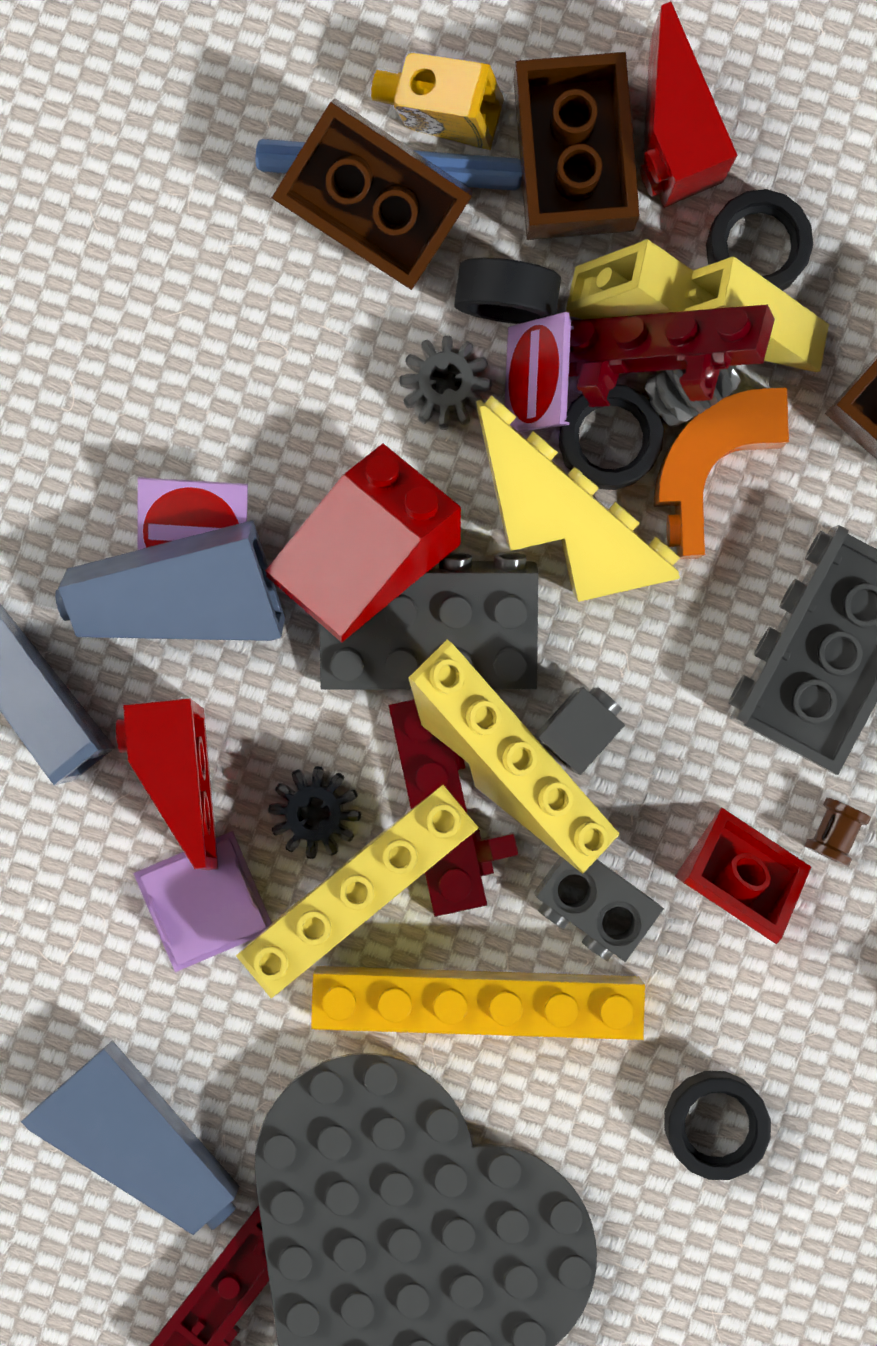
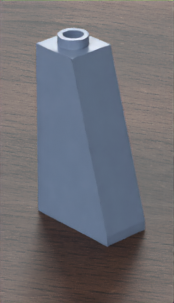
M253 520L67 568L55 592L60 616L64 621L70 620L76 637L272 641L281 638L285 621L275 585L266 577L265 570L268 564Z
M0 604V712L53 785L72 782L115 747Z
M113 1040L21 1121L30 1132L192 1235L205 1224L211 1230L215 1229L236 1209V1206L231 1201L235 1199L240 1186Z

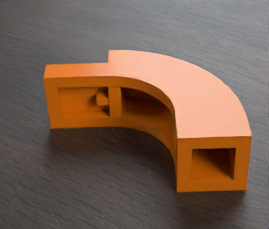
M787 388L753 389L725 397L693 418L669 447L657 475L654 507L675 506V514L667 515L668 547H677V555L680 559H699L705 555L703 492L706 479L717 461L734 452L781 449L789 443Z

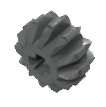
M451 336L443 337L442 352L436 353L433 344L429 340L423 341L421 348L426 360L424 361L411 354L405 359L406 365L418 374L401 375L399 381L401 387L418 389L404 398L406 408H414L424 402L425 405L418 416L419 422L426 424L434 411L440 413L439 428L441 430L448 429L450 423L449 413L455 412L458 421L463 426L469 424L470 416L465 405L467 404L477 410L476 401L482 400L485 403V400L474 392H485L492 388L491 379L475 376L487 368L488 362L486 358H477L468 363L467 360L473 351V344L466 341L461 346L458 354L453 353V340ZM448 372L454 373L456 375L455 386H460L457 391L448 388L443 394L437 393L436 380H432L435 375L444 378Z
M736 365L729 366L728 369H720L713 398L706 401H690L679 382V378L686 373V369L657 371L647 379L644 388L650 398L649 402L657 415H660L667 425L678 426L730 395L732 391L737 389L741 379L735 369Z

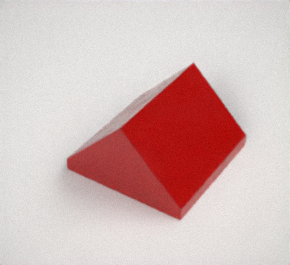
M721 807L675 877L777 944L784 935L811 866Z

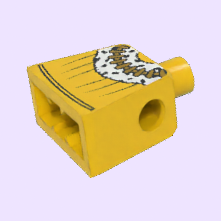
M409 53L405 58L402 73L378 68L374 74L371 87L372 101L394 105L407 128L491 150L504 97L489 64Z

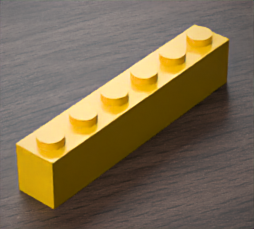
M316 966L312 985L311 1029L644 1040L645 984L639 976Z

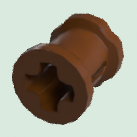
M826 797L823 804L827 809L814 839H807L804 847L849 867L852 858L848 854L861 826L868 825L871 817L849 805Z

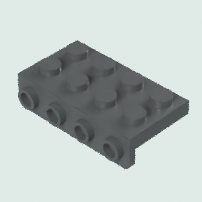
M840 525L830 528L828 534L820 531L815 537L805 557V560L812 563L802 582L794 579L790 584L779 606L786 611L777 630L769 627L765 631L754 652V656L761 659L751 678L745 675L741 677L728 704L735 707L730 716L731 720L835 775H839L877 703V549L849 535V530Z
M450 553L342 643L319 623L321 690L411 689L408 677L447 639L454 644L492 689H537V563L526 561L527 556L520 553L494 555V561H472V556L469 554Z

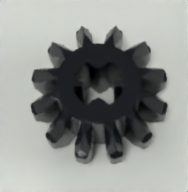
M315 766L312 772V785H308L304 773L298 769L292 772V779L299 791L295 792L283 783H279L276 786L275 791L289 802L288 805L280 803L270 804L268 812L273 815H286L287 821L278 823L272 828L275 836L281 835L289 829L294 833V836L286 844V850L293 852L299 846L301 840L304 839L307 840L306 857L308 859H315L319 840H322L330 856L337 854L338 846L332 833L337 834L345 841H352L355 834L351 829L341 824V821H359L362 813L358 810H343V804L351 802L358 797L355 789L348 790L341 796L335 792L343 783L344 775L336 773L329 785L325 786L322 785L324 768L322 766ZM312 797L322 799L324 802L321 808L328 806L330 811V817L322 818L318 827H313L306 823L310 817L303 819L301 816V807L311 804Z

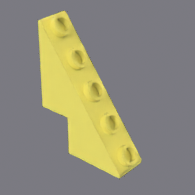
M649 239L576 266L565 311L569 312L570 317L585 320L768 304L775 321L764 361L816 373L821 371L829 324L734 256L692 270Z
M491 395L485 403L482 400L476 401L504 534L511 551L561 540L571 589L578 602L680 579L679 571L673 566L680 557L665 543L655 536L648 544L633 531L640 522L617 502H614L609 509L593 496L599 487L583 475L575 466L567 474L556 465L552 459L558 452L533 431L526 439L510 424L515 420L516 416Z
M448 639L408 677L421 725L470 764L475 787L583 874L619 836V832Z
M442 785L359 850L330 877L289 908L240 951L236 957L272 999L479 827L446 787Z

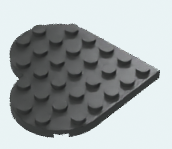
M354 1053L337 1056L322 1061L297 1076L287 1085L267 1113L257 1139L254 1168L278 1346H556L575 1326L590 1298L597 1267L594 1229L582 1199L564 1176L540 1158L526 1151L497 1144L472 1145L469 1130L459 1107L442 1085L429 1074L404 1060L388 1055Z

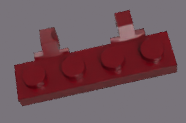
M768 304L573 320L571 321V326L574 329L570 331L568 377L579 376L577 388L579 391H582L589 407L610 406L607 400L608 393L616 386L620 373L686 369V373L679 378V382L690 401L712 400L720 369H728L729 366L764 363L775 318Z
M414 699L388 705L411 809L444 785L467 813L458 770L466 769L464 759L421 725ZM478 828L425 872L434 917L487 906L481 876L494 873L492 861L519 855L514 832L499 837L481 839Z
M259 1205L149 1346H241V1342L234 1339L241 1330L235 1324L269 1282Z

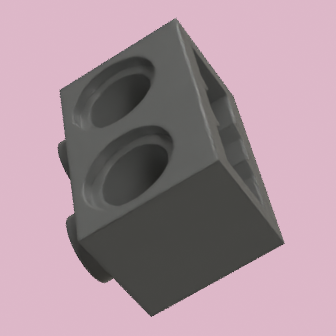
M584 687L576 688L537 731L534 737L568 768L581 775L625 726L616 717L622 708L599 687H593L590 692Z
M560 856L534 892L536 898L543 902L538 909L543 916L563 930L571 922L587 934L582 943L607 962L613 954L626 962L664 910L660 904L598 859L582 874ZM572 874L584 877L588 884L585 897L577 903L564 902L558 896L560 882L563 878ZM614 907H624L631 914L629 928L619 935L608 934L602 926L605 913Z

